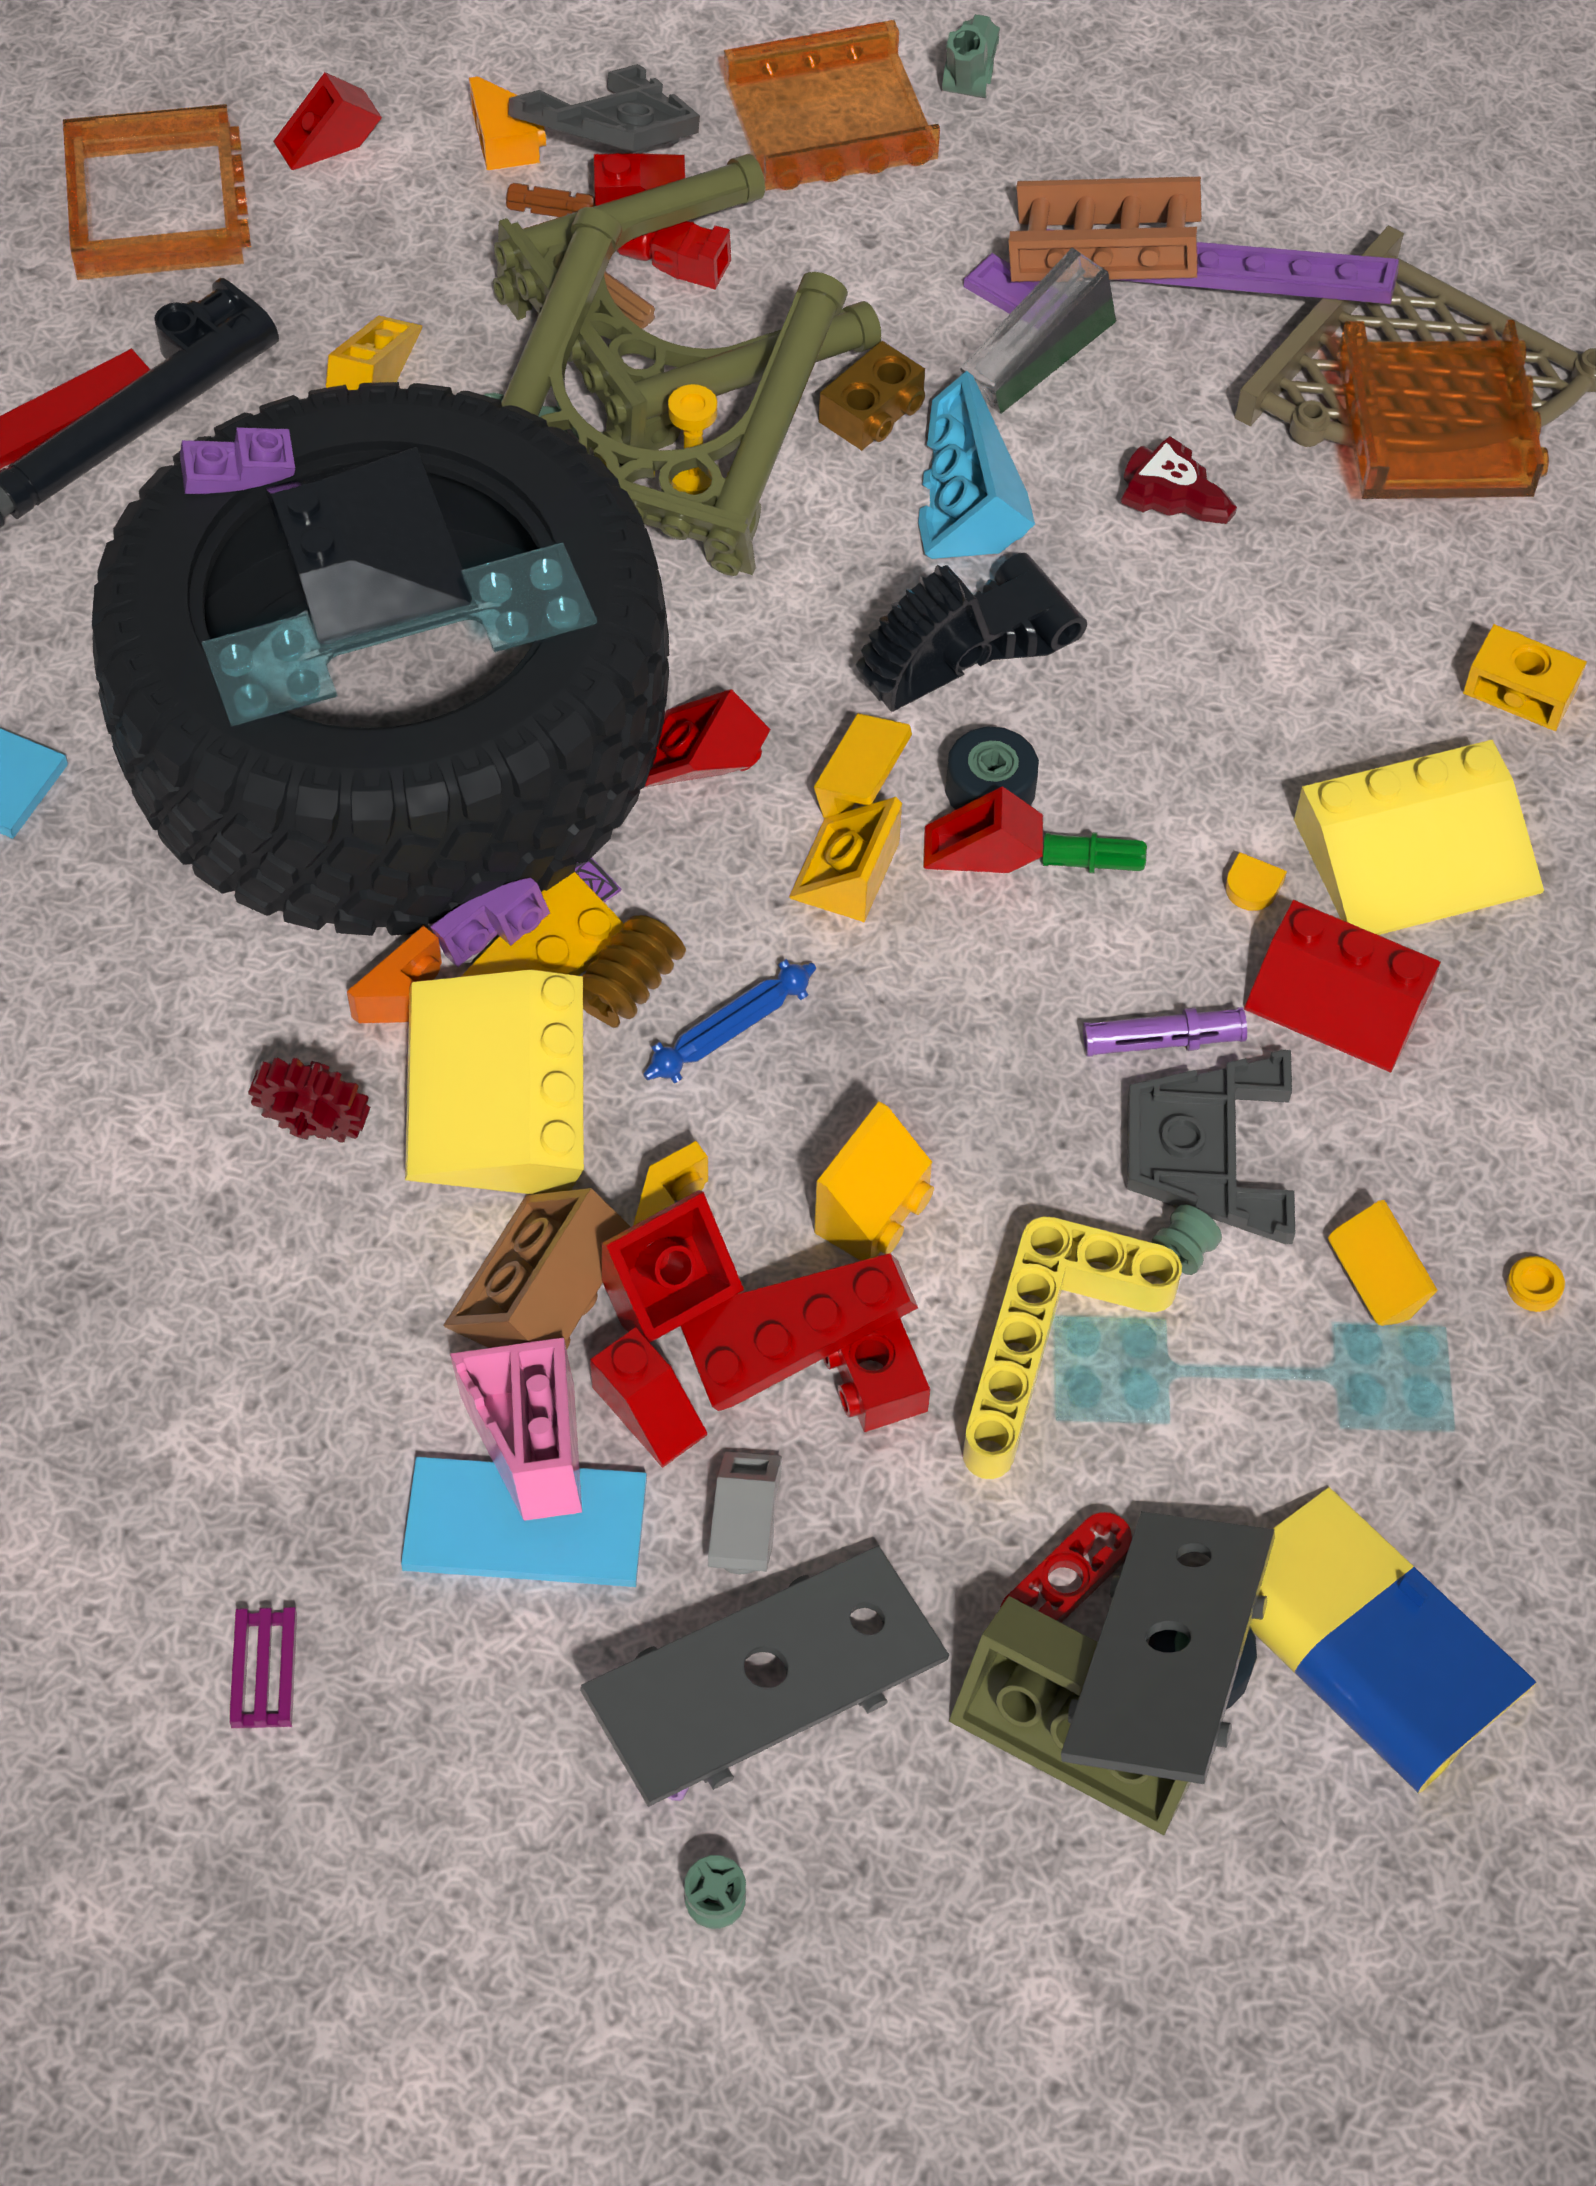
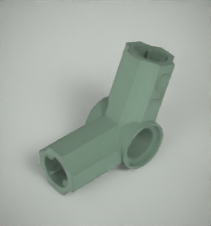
M975 14L972 19L964 21L961 28L949 33L946 45L947 59L942 83L943 91L981 98L987 97L986 87L987 84H991L997 44H999L1000 27L996 26L990 17Z

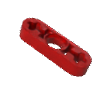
M1100 1512L1091 1515L1004 1598L1000 1608L1009 1596L1032 1608L1038 1601L1039 1592L1033 1590L1034 1587H1037L1042 1597L1047 1601L1038 1611L1062 1623L1124 1563L1132 1541L1129 1525L1124 1519L1113 1513ZM1096 1531L1101 1536L1112 1532L1116 1535L1114 1543L1116 1550L1114 1551L1108 1546L1099 1550L1093 1556L1091 1564L1092 1567L1098 1570L1093 1571L1084 1556L1092 1550L1095 1541L1094 1532ZM1069 1568L1080 1576L1082 1585L1072 1593H1061L1051 1586L1048 1576L1055 1569ZM1051 1605L1058 1607V1609L1054 1610Z

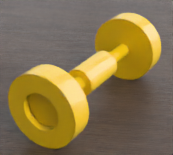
M701 385L681 386L672 392L668 400V415L671 422L676 427L684 430V449L703 444V430L710 427L717 418V398L710 389ZM699 467L677 474L673 478L671 485L678 491L697 495L705 492L710 487L712 480Z

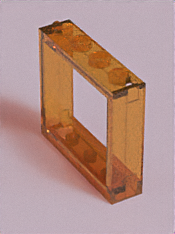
M227 104L63 119L70 250L77 280L244 264L243 248L251 247V237L248 219H240L239 215L248 214L245 186L237 187L236 183L245 182L242 154L234 155L233 151L242 150L239 127H230ZM218 146L226 228L93 240L88 158Z

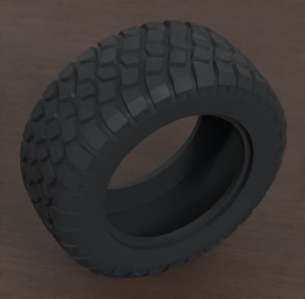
M399 382L362 383L359 385L358 390H348L346 385L311 390L308 392V398L300 400L297 396L291 395L261 405L259 407V414L253 415L244 412L214 427V437L204 436L194 440L234 442L237 427L289 429L295 472L293 476L283 480L239 491L185 494L180 451L172 456L174 465L160 467L139 489L140 499L127 505L113 528L114 539L106 543L97 570L98 583L94 585L92 640L96 680L100 686L99 699L108 734L112 736V747L124 777L132 788V795L152 829L158 830V836L163 844L183 865L192 864L195 876L221 894L235 891L234 896L237 903L261 914L269 916L277 911H282L284 922L315 930H320L326 923L334 924L336 933L373 936L377 927H386L388 933L393 936L414 934L422 926L428 929V924L439 921L446 914L467 901L514 881L531 877L538 884L541 892L543 890L547 891L574 873L577 862H588L611 839L613 829L623 824L638 801L640 790L645 787L658 749L656 747L659 745L667 703L669 632L662 581L659 570H657L658 564L652 543L642 517L628 492L620 487L616 476L598 457L588 454L586 446L561 428L548 427L547 421L518 406H502L499 399L471 391H460L453 395L451 387L413 383L409 385L408 389L400 388ZM417 447L475 602L492 609L512 622L529 638L533 645L514 670L494 688L454 711L417 723L380 728L341 727L300 718L262 700L241 684L238 679L245 665L263 642L283 624L307 610L296 568L284 534H280L265 488Z

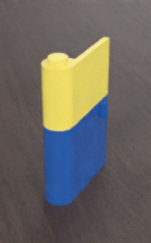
M1330 1487L1273 1528L1275 1529V1539L1259 1595L1267 1596V1607L1262 1620L1252 1619L1250 1627L1253 1633L1418 1794L1423 1792L1450 1766L1464 1746L1521 1699L1537 1683Z

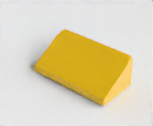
M1385 1200L1377 1201L1337 1227L1328 1236L1330 1244L1378 1325L1399 1324L1411 1319L1438 1291Z

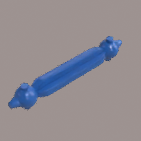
M785 959L778 964L781 970L777 979L763 980L679 1036L673 1048L663 1047L661 1042L653 1045L651 1048L654 1054L651 1064L643 1073L645 1079L671 1078L673 1083H677L683 1079L680 1074L683 1063L700 1061L780 1008L787 995H797L800 1000L807 997L809 994L806 988L809 984V978L816 970L815 964H790Z

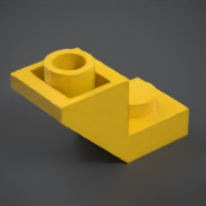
M697 1141L649 1166L633 1226L674 1204V1200L679 1201L698 1190L702 1191L705 1183L708 1182V1156Z

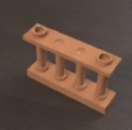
M1201 176L1017 181L1019 224H1027L1029 226L1028 231H1010L1011 282L1101 280L1107 273L1109 274V280L1197 278V227H1185V222H1201ZM1139 223H1167V226L1164 228H1139ZM1093 224H1120V229H1093ZM1047 225H1074V230H1047Z

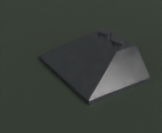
M417 447L265 488L280 534H284L303 589L308 615L322 655L477 612L476 602Z

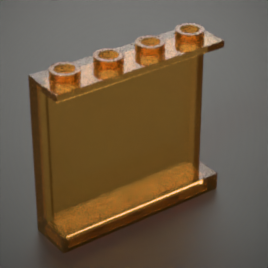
M895 20L724 50V82L751 154L756 158L762 169L766 191L778 188L790 190L796 188L799 184L821 180L833 182L843 176L864 172L877 174L886 168L907 164L920 166L929 160L938 159L939 124L928 125L898 54L899 29Z
M1507 320L1501 341L1368 342L1364 321H1345L1337 357L1362 499L1534 497L1540 477L1547 475L1549 455L1547 448L1540 445L1541 416L1539 411H1533L1531 402L1533 397V378L1525 373L1526 345L1523 339H1518L1514 320Z

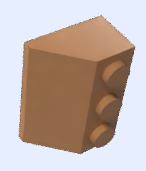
M592 1188L526 1195L443 1326L487 1348L564 1338L566 1349H568L571 1341L570 1335L581 1317L590 1311L598 1298L597 1291L603 1283L602 1243L631 1226Z

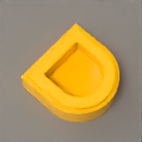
M1239 852L1228 873L1225 887L1226 894L1233 904L1242 909L1250 911L1265 909L1276 899L1285 881L1287 871Z

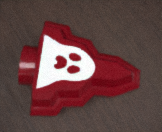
M1171 436L1160 443L1154 451L1145 446H1140L1127 464L1124 472V481L1129 483L1121 498V503L1141 512L1153 509L1168 516L1186 513L1200 521L1228 524L1236 514L1237 506L1224 489L1207 480L1206 468L1192 459V450Z

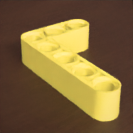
M1043 1216L1027 1224L1021 1237L966 1427L963 1460L972 1474L983 1479H995L1007 1473L1014 1462L1061 1291L1064 1290L1145 1312L1156 1313L1163 1311L1172 1305L1182 1273L1181 1261L1172 1249L1055 1217ZM1048 1248L1056 1254L1051 1256L1041 1255L1035 1249ZM1102 1262L1108 1265L1110 1269L1098 1270L1091 1267L1088 1263ZM1156 1276L1165 1283L1152 1284L1143 1277ZM1035 1295L1041 1298L1043 1302L1036 1304L1028 1303L1021 1296ZM1014 1342L1022 1343L1030 1350L1015 1352L1006 1345ZM998 1391H1007L1013 1394L1016 1399L1008 1402L1000 1401L992 1394ZM989 1440L998 1443L1002 1449L990 1452L981 1449L977 1444Z

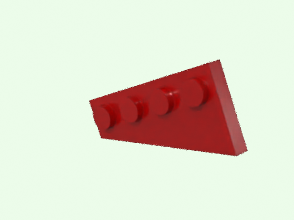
M891 1253L736 1294L681 1325L710 1403L714 1409L721 1411L745 1401L918 1309V1305L899 1261Z

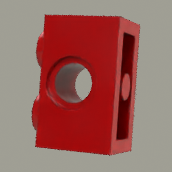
M900 1318L823 1359L829 1370L838 1368L844 1383L838 1386L843 1409L848 1418L858 1417L864 1432L928 1412L931 1389ZM872 1360L881 1363L884 1367L871 1371L862 1368L859 1364Z

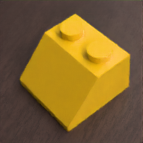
M878 1101L819 1177L816 1186L814 1233L860 1261L877 1257L880 1252L884 1254L891 1253L903 1235L904 1226L901 1225L910 1212L919 1215L929 1203L934 1192V1187L930 1185L932 1161L891 1109Z

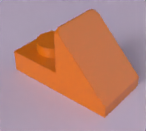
M422 926L347 991L351 1017L358 1023L409 1022V989L411 983L434 980L439 973L440 965L442 964L439 937L425 926Z

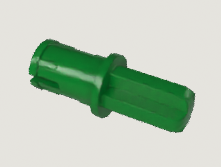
M1092 832L1091 837L1045 833L1043 866L1089 868V873L1092 874L1095 873V868L1142 871L1146 866L1147 845L1144 841L1098 838V832Z

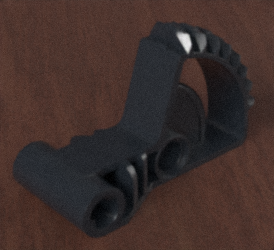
M1018 553L1007 559L997 570L994 578L995 581L989 579L983 587V593L978 590L974 595L948 565L943 567L937 565L934 572L928 577H920V583L911 590L906 589V595L899 602L891 604L893 609L888 615L880 617L879 622L881 625L868 635L871 642L864 645L861 649L863 657L858 660L856 667L860 672L861 678L871 687L870 690L874 696L893 712L965 675L963 671L977 663L981 667L992 660L1048 656L1079 640L1087 628V620L1027 553Z

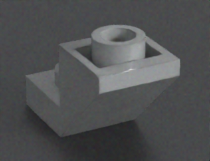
M724 1452L716 1483L708 1567L724 1568L733 1574H749L754 1571L767 1572L773 1548L774 1505L781 1479L782 1456Z

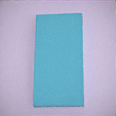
M416 1457L401 1561L402 1570L636 1587L647 1473L579 1468L582 1513L524 1521L494 1462Z

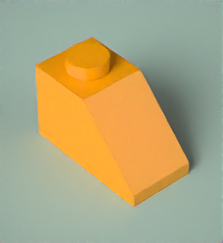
M478 76L469 77L471 109L486 169L494 170L540 163L539 147L546 146L544 126L508 115L509 98L518 95Z

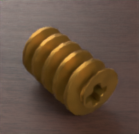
M634 915L627 919L622 930L612 937L610 945L600 951L598 960L590 963L586 973L583 975V1009L612 1028L619 1026V1016L626 1019L634 1018L638 1010L635 1003H646L650 996L648 989L654 990L661 985L662 978L660 974L666 975L673 970L674 963L672 959L679 960L685 956L686 948L682 940L664 923L647 915Z

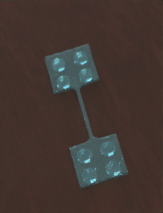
M562 542L461 570L462 577L472 598L470 605L335 641L327 645L317 641L308 616L305 613L203 641L202 647L230 725L235 726L337 697V692L327 666L331 659L342 654L464 620H475L481 623L493 651L498 652L597 624V618Z
M1054 1316L1056 1421L1170 1424L1169 1386L1175 1379L1180 1377L1325 1381L1331 1384L1338 1394L1340 1429L1454 1432L1455 1422L1446 1327L1334 1324L1335 1363L1326 1370L1191 1367L1177 1365L1170 1359L1167 1348L1166 1319Z

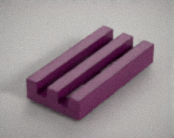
M295 1607L283 1608V1612L274 1613L272 1608H260L259 1613H249L248 1609H236L229 1718L231 1728L292 1727L297 1612ZM259 1626L254 1714H245L249 1627ZM272 1626H282L278 1714H268Z

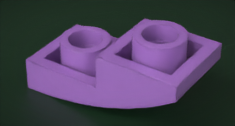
M237 427L234 442L182 440L180 461L185 494H210L245 490L293 476L295 472L289 429Z
M530 877L502 885L467 901L442 917L431 926V929L439 937V945L445 956L459 967L472 955L481 952L496 935H499L511 946L524 934L533 931L540 924L541 920L550 914V911L538 884Z

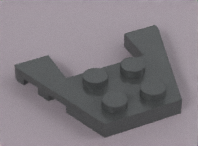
M638 64L609 71L607 89L615 92V94L570 105L541 90L509 98L508 115L513 118L619 147L628 153H643L651 146L678 143L680 138L699 133L700 115L678 96L670 94L668 98L662 93L663 84L658 79L650 78L649 82L646 79V69Z
M1291 1050L1271 1052L1270 1058L1250 1063L1247 1062L1246 1058L1227 1062L1224 1069L1198 1075L1196 1070L1130 1084L1127 1102V1190L1176 1207L1190 1205L1200 1209L1216 1221L1282 1244H1293L1295 1237L1294 1190L1237 1187L1235 1100L1289 1103L1292 1094Z

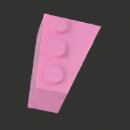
M564 1338L451 1353L450 1356L460 1397L523 1520L582 1513L575 1391Z

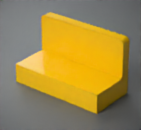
M857 713L814 786L823 818L850 811L855 803L863 805L873 803L912 736L909 724Z

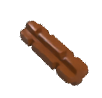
M512 183L508 188L506 204L508 209L525 212V209L528 208L531 209L533 214L562 217L578 212L579 209L584 207H594L595 197L578 192L576 197L571 196V191L534 186V190H529V185Z

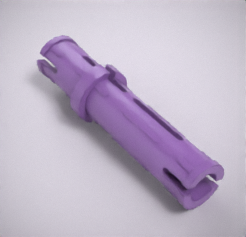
M1243 1007L1198 1013L1195 1008H1185L1182 1014L1095 1023L1084 1022L1083 1039L1085 1049H1087V1057L1098 1054L1186 1046L1187 1051L1199 1050L1201 1044L1232 1041L1245 1042L1247 1040V1021Z

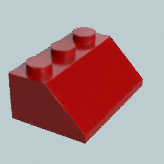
M1293 900L1271 941L1244 1010L1391 1073L1431 994L1441 961Z

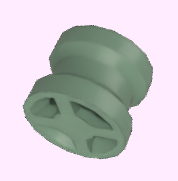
M1180 1205L1171 1214L1170 1226L1158 1230L1151 1243L1172 1249L1181 1261L1182 1273L1193 1275L1203 1265L1204 1253L1215 1250L1222 1240V1234L1215 1221L1206 1213L1190 1205Z
M709 1855L699 1859L690 1867L685 1877L684 1891L685 1906L691 1918L697 1924L710 1929H721L732 1925L741 1916L746 1905V1879L742 1869L732 1859L722 1855ZM707 1898L711 1900H718L720 1906L718 1905V1903H712L709 1901L704 1903L703 1901Z

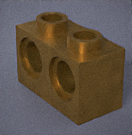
M880 341L820 392L819 423L861 451L874 440L877 442L883 441L890 434L897 420L904 414L909 416L915 414L923 404L925 399V368L886 342Z

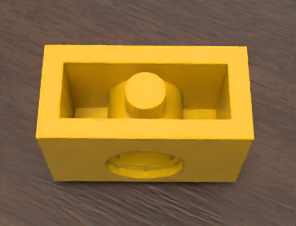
M1493 624L1471 665L1463 694L1556 731L1579 687L1587 661L1527 638L1518 632Z

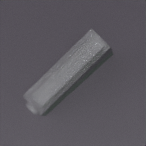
M1071 248L960 366L961 374L968 371L973 375L986 405L1002 414L1116 323L1108 271L1074 248Z

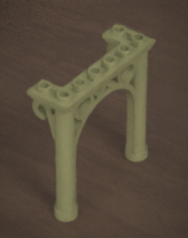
M745 154L730 159L726 166L591 208H596L610 214L621 224L622 233L614 249V254L626 242L641 235L739 204H747L762 199L765 193V180L756 158L751 154ZM577 212L522 229L518 222L511 224L507 218L499 220L498 242L494 244V253L497 260V277L493 279V288L499 303L507 305L517 320L525 318L526 311L532 310V305L539 316L572 239L571 226ZM603 275L568 361L574 362L581 372L589 392L596 393L605 406L607 421L606 431L603 432L604 435L630 446L659 450L673 444L681 431L680 428L671 422L668 415V400L673 391L684 385L695 384L710 389L715 396L760 382L781 329L721 348H692L670 343L637 326L618 308L607 289ZM861 301L846 306L839 315L833 317L816 362L851 350L860 353L872 349L881 341L880 322L875 310L868 302ZM601 336L606 337L612 341L609 344V347L606 345ZM631 353L639 354L654 360V364L647 369H634L624 363L622 356ZM665 365L676 367V369L664 372Z
M581 208L578 210L571 226L572 239L503 397L502 406H518L539 416L548 392L552 387L560 412L542 415L541 418L547 421L548 427H557L562 430L571 429L579 439V442L586 446L588 454H590V447L594 449V456L603 462L616 476L620 487L628 492L645 525L659 528L664 534L674 539L686 540L687 538L702 541L707 562H710L712 567L720 573L736 576L740 571L753 575L756 564L752 540L755 536L761 514V503L759 501L833 317L841 313L848 296V291L839 280L830 275L820 272H808L803 275L755 396L743 417L727 432L704 444L685 449L650 450L630 446L602 434L586 422L572 405L565 388V371L569 355L622 233L621 224L610 214L596 208ZM738 448L727 477L723 478L720 468L714 461L725 457ZM699 467L712 480L710 487L705 492L697 495L678 491L671 485L673 478L677 474ZM655 470L660 471L659 482L662 491L633 482L642 478H655Z

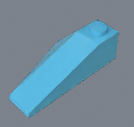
M966 371L932 400L927 446L933 450L932 467L924 472L922 484L927 489H930V507L926 505L920 508L918 519L924 552L931 559L1000 554L1013 542L1021 539L1035 525L1028 492L973 375Z

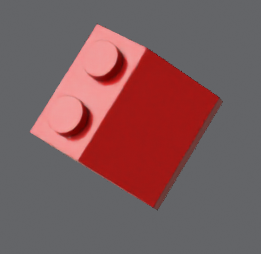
M700 1190L602 1243V1282L617 1317L626 1331L629 1332L636 1327L649 1343L744 1290L705 1194Z

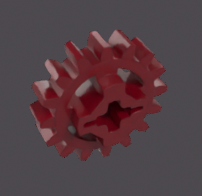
M278 1057L273 1059L272 1064L263 1061L259 1070L256 1071L248 1094L253 1096L251 1104L263 1108L261 1115L264 1118L280 1121L278 1127L282 1129L288 1128L291 1135L308 1140L309 1136L313 1135L325 1140L327 1137H332L340 1143L345 1142L347 1136L356 1139L359 1132L364 1128L371 1108L367 1105L368 1096L357 1093L359 1085L340 1080L342 1074L338 1071L331 1073L329 1071L330 1067L325 1064L311 1061L310 1065H304L298 1058H293L291 1064Z

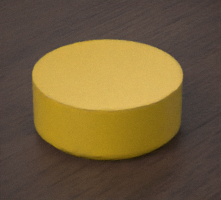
M1529 1256L1518 1260L1512 1266L1507 1278L1506 1287L1509 1296L1518 1306L1529 1311L1541 1312L1551 1309L1559 1302L1565 1288V1279L1562 1271L1552 1261L1539 1256Z

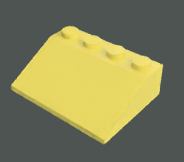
M1493 740L1302 786L1294 822L1339 917L1343 921L1381 935L1541 894L1544 891L1513 778Z
M521 970L412 982L409 989L405 1181L524 1194L572 1190L584 1170L583 976L538 970Z

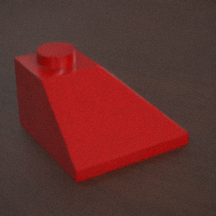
M642 153L594 154L595 206L684 179L685 155Z
M732 689L668 709L665 712L659 745L656 747L658 750L655 761L649 772L645 787L720 776L738 770L746 771L760 759L762 755L761 747L771 729Z

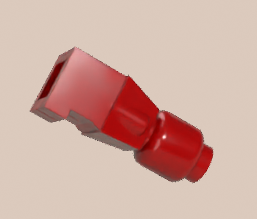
M682 222L636 237L618 248L617 252L622 256L640 261L652 259L654 267L678 280L681 279L715 290L731 262L730 229L714 226L713 230L700 227L694 224V222Z

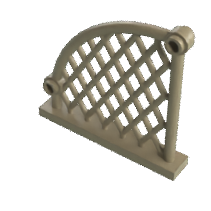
M1388 225L1361 256L1399 259L1397 279L1432 298L1406 296L1396 281L1391 304L1365 302L1373 316L1351 315L1360 305L1361 301L1322 298L1241 388L1235 419L1251 427L1260 415L1267 411L1289 423L1290 434L1294 441L1304 447L1315 446L1326 439L1363 450L1400 455H1449L1477 451L1501 445L1530 434L1554 421L1574 406L1586 392H1596V348H1590L1584 353L1579 354L1398 258L1404 233ZM1379 304L1401 306L1408 319L1387 318ZM1445 305L1483 325L1457 323ZM1414 307L1434 308L1443 322L1422 320ZM1345 323L1354 338L1331 336ZM1360 326L1382 328L1389 341L1367 339ZM1395 329L1416 330L1424 344L1402 342ZM1429 331L1451 333L1459 346L1438 345ZM1496 332L1533 352L1508 350ZM1464 334L1486 336L1494 349L1473 348ZM1323 345H1326L1335 360L1312 359V357ZM1340 348L1362 349L1370 363L1350 362L1346 359ZM1375 351L1397 352L1405 366L1383 364ZM1410 353L1432 355L1441 369L1419 367ZM1445 356L1465 357L1469 360L1475 371L1454 370ZM1481 359L1502 360L1511 374L1490 373ZM1548 360L1571 371L1572 381L1567 383L1560 379ZM1516 362L1537 363L1546 377L1524 375ZM1303 367H1306L1315 383L1292 380ZM1320 370L1342 371L1350 385L1329 384ZM1356 373L1377 374L1386 388L1365 387ZM1391 375L1413 377L1421 391L1399 389ZM1426 378L1448 380L1457 394L1435 392ZM1462 381L1483 382L1492 396L1470 395ZM1497 384L1518 385L1527 399L1506 398ZM1532 386L1556 388L1561 392L1549 401H1544L1539 398ZM1284 389L1287 390L1295 405L1278 395ZM1300 392L1323 394L1331 408H1326L1318 401H1305ZM1336 395L1357 396L1366 411L1344 409ZM1372 398L1393 399L1401 413L1380 412ZM1407 400L1429 402L1437 416L1415 415ZM1442 403L1464 405L1473 419L1451 417ZM1478 406L1500 408L1508 422L1486 420ZM1514 409L1533 411L1519 418ZM1330 419H1338L1340 423L1331 421ZM1352 420L1374 422L1380 432L1356 428ZM1387 423L1410 425L1416 436L1394 435ZM1423 426L1445 427L1449 435L1429 436ZM1459 429H1471L1480 431L1461 434Z

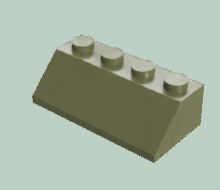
M1009 1596L981 1636L949 1722L1152 1830L1165 1835L1191 1782L1062 1762L1061 1751L1070 1727L1068 1722L1070 1702L1072 1699L1079 1700L1098 1642Z

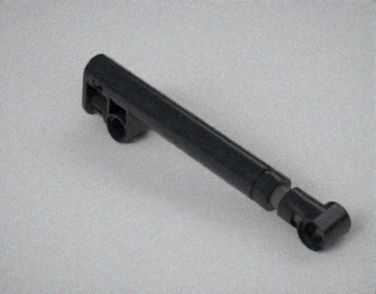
M225 278L216 280L212 284L213 292L198 302L190 300L187 303L175 302L162 306L156 312L154 319L161 354L166 360L12 462L8 468L0 470V528L4 526V518L9 514L15 519H19L31 511L34 505L38 506L279 341V334L268 313Z

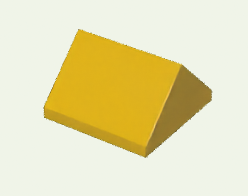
M893 797L824 818L789 898L865 922L900 842L902 802L897 797Z

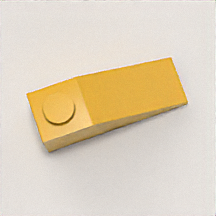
M378 315L328 355L326 388L346 385L348 390H358L359 385L362 383L397 382L422 330V325Z

